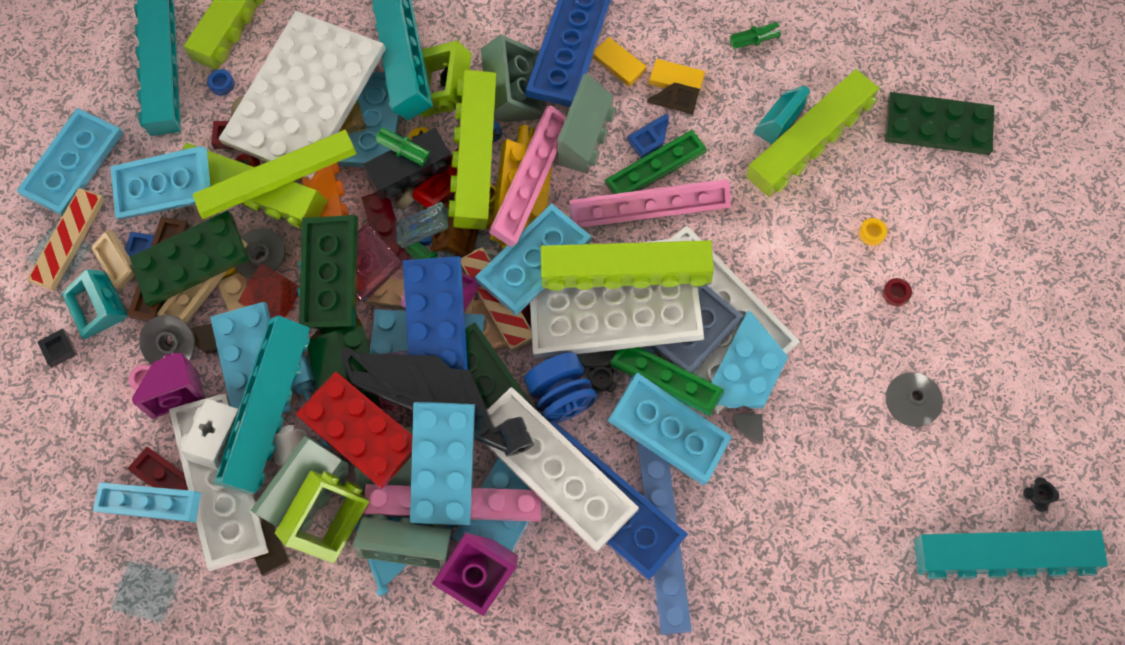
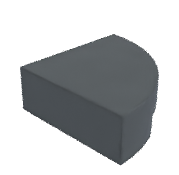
M733 414L734 425L744 437L753 443L762 444L764 442L762 414Z

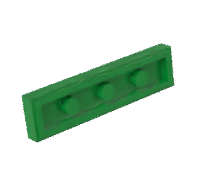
M690 130L605 179V184L612 194L641 191L707 152V148L695 132Z
M640 347L618 349L610 361L611 367L631 377L639 373L680 402L708 416H711L724 394L723 388Z

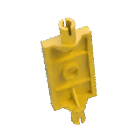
M528 125L518 127L517 143L508 139L502 142L492 224L534 135V128L530 127L528 132ZM551 167L523 230L547 208ZM492 234L490 235V240L499 242L502 250L508 246Z

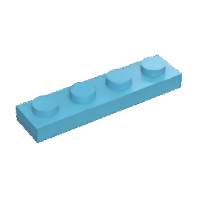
M99 482L93 511L196 523L202 493Z

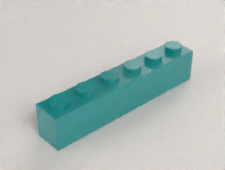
M137 0V3L134 4V12L138 19V25H135V34L139 40V46L135 48L140 67L136 69L137 78L140 83V90H137L138 101L141 105V112H138L139 124L142 128L146 129L150 136L181 132L174 1Z
M372 0V10L375 14V28L378 32L379 42L383 43L386 48L382 55V67L386 75L385 85L389 92V106L395 114H399L409 121L433 106L412 0Z
M279 315L269 319L213 484L244 494H254L262 487L265 480L263 470L266 461L268 462L274 452L272 442L275 434L279 433L283 425L284 419L281 415L284 406L286 407L291 400L292 390L290 388L293 379L295 380L301 370L299 360L310 342V337H308L309 327Z
M1102 530L921 534L914 539L918 575H928L929 580L947 579V574H958V579L977 578V574L988 573V578L992 579L1005 578L1007 573H1018L1019 578L1036 577L1037 572H1048V577L1067 576L1069 571H1078V576L1098 575L1097 570L1108 566Z

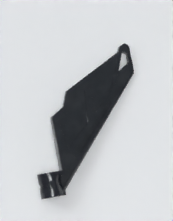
M345 348L341 351V358L351 383L359 389L412 412L414 402L475 404V440L505 452L506 457L518 455L534 446L530 433L527 432V426L523 417L512 418L495 428L470 370L451 369L438 356L355 353L351 348ZM354 357L368 372L353 371L349 361Z

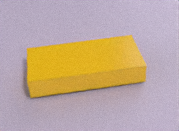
M610 37L595 49L593 59L628 87L636 82L647 70L645 64Z
M656 59L649 85L666 88L673 83H679L701 90L706 71Z

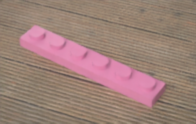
M551 105L545 109L489 231L490 234L510 247L517 244L558 151V138L567 116Z
M728 179L569 200L571 220L583 228L731 208L730 182Z
M366 484L365 497L370 502L363 512L365 516L379 514L387 517H410L411 486L386 485L381 489L377 485ZM472 488L471 520L541 522L542 499L532 490Z

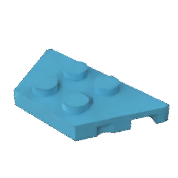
M747 311L711 382L724 389V394L717 406H727V408H739L741 406L764 408L788 359L787 354L750 311Z

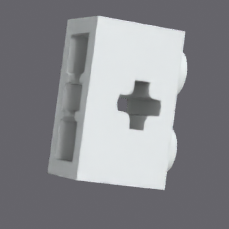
M206 399L203 406L198 407L194 414V424L190 432H186L181 440L180 448L186 460L218 471L238 409Z

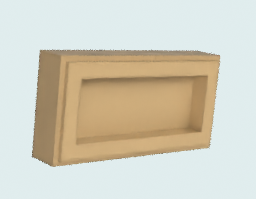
M106 230L92 245L91 249L114 288L122 289L135 276L130 257L115 232Z

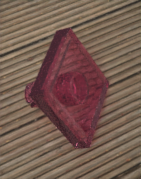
M368 223L358 231L357 296L365 302L403 266V261Z

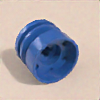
M574 352L549 358L536 365L524 376V383L530 396L534 399L541 398L536 403V408L539 412H542L541 415L549 423L552 420L560 423L571 419L587 410L598 399L596 391L591 388V381L587 378L581 379L585 369L578 355Z

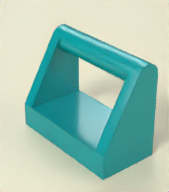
M803 85L784 92L756 126L754 133L770 144H773L802 114L810 95V89Z
M86 269L62 292V296L82 339H87L123 321L128 316L116 289L105 271ZM84 291H87L98 314L89 324L75 297Z

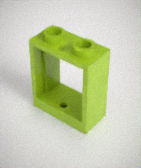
M458 40L422 49L429 89L432 72L445 69L448 66L445 90L431 93L433 106L420 113L419 115L422 117L452 112L456 110V103H461L462 96L457 95L458 79L463 80L464 69L470 70L472 53Z
M310 470L275 534L287 547L335 563L370 502L361 493L363 489L350 481H347L346 484L338 482L339 478L329 472L323 471L322 474ZM322 488L346 497L324 538L299 530Z

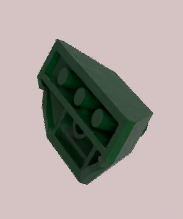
M357 314L356 327L317 329L310 338L307 350L317 391L335 372L352 384L341 358V351L343 349L351 348L355 353L370 354L365 330ZM354 357L349 361L353 371L368 372ZM355 387L380 408L378 396Z

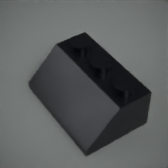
M436 127L409 140L430 151L424 166H420L402 155L398 157L397 152L389 150L363 163L368 183L380 200L386 197L388 199L400 194L402 189L410 185L417 186L425 180V177L433 173L440 174L449 168V165L452 164L451 153Z

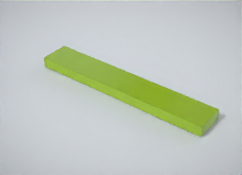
M345 129L192 195L202 219H205L357 153Z

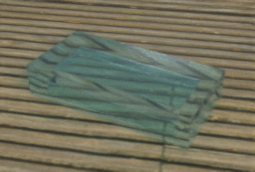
M440 202L397 222V244L401 248H406L447 229V207Z

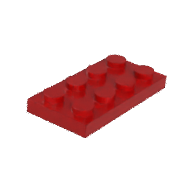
M337 372L295 414L381 489L386 486L412 457L413 435Z

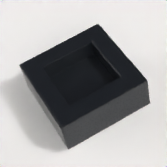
M63 328L37 341L47 364L52 368L78 355L67 331Z

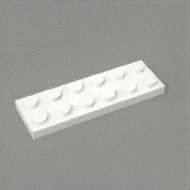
M512 387L488 409L495 428L512 418L523 417L527 426V432L530 433L534 446L518 455L506 457L505 452L487 444L485 445L596 553L639 510V507Z
M226 393L206 398L230 406ZM203 399L171 408L169 412L188 491L202 493L196 524L206 566L210 572L269 552L260 518L251 511L255 505L254 495L244 494L213 484L217 470L187 461L181 452V440L186 432H190L194 424V414L197 408L202 407L206 400Z

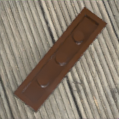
M161 216L151 247L189 229L190 225L184 220ZM138 284L127 315L131 319L148 322L158 316L157 313L162 308L164 301L152 307L146 305Z

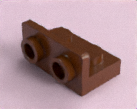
M447 201L439 209V217L432 234L430 250L433 252L445 250L453 256L463 258L473 252L479 229L453 227L454 217H448L450 201Z

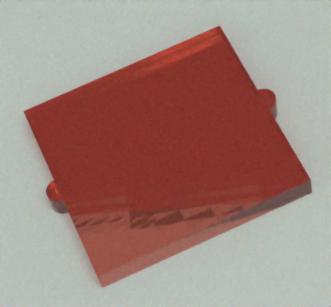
M260 263L251 280L246 281L247 286L237 301L244 307L265 302L268 306L270 319L278 315L286 318L289 311L294 309L293 304L298 297V288L300 286Z

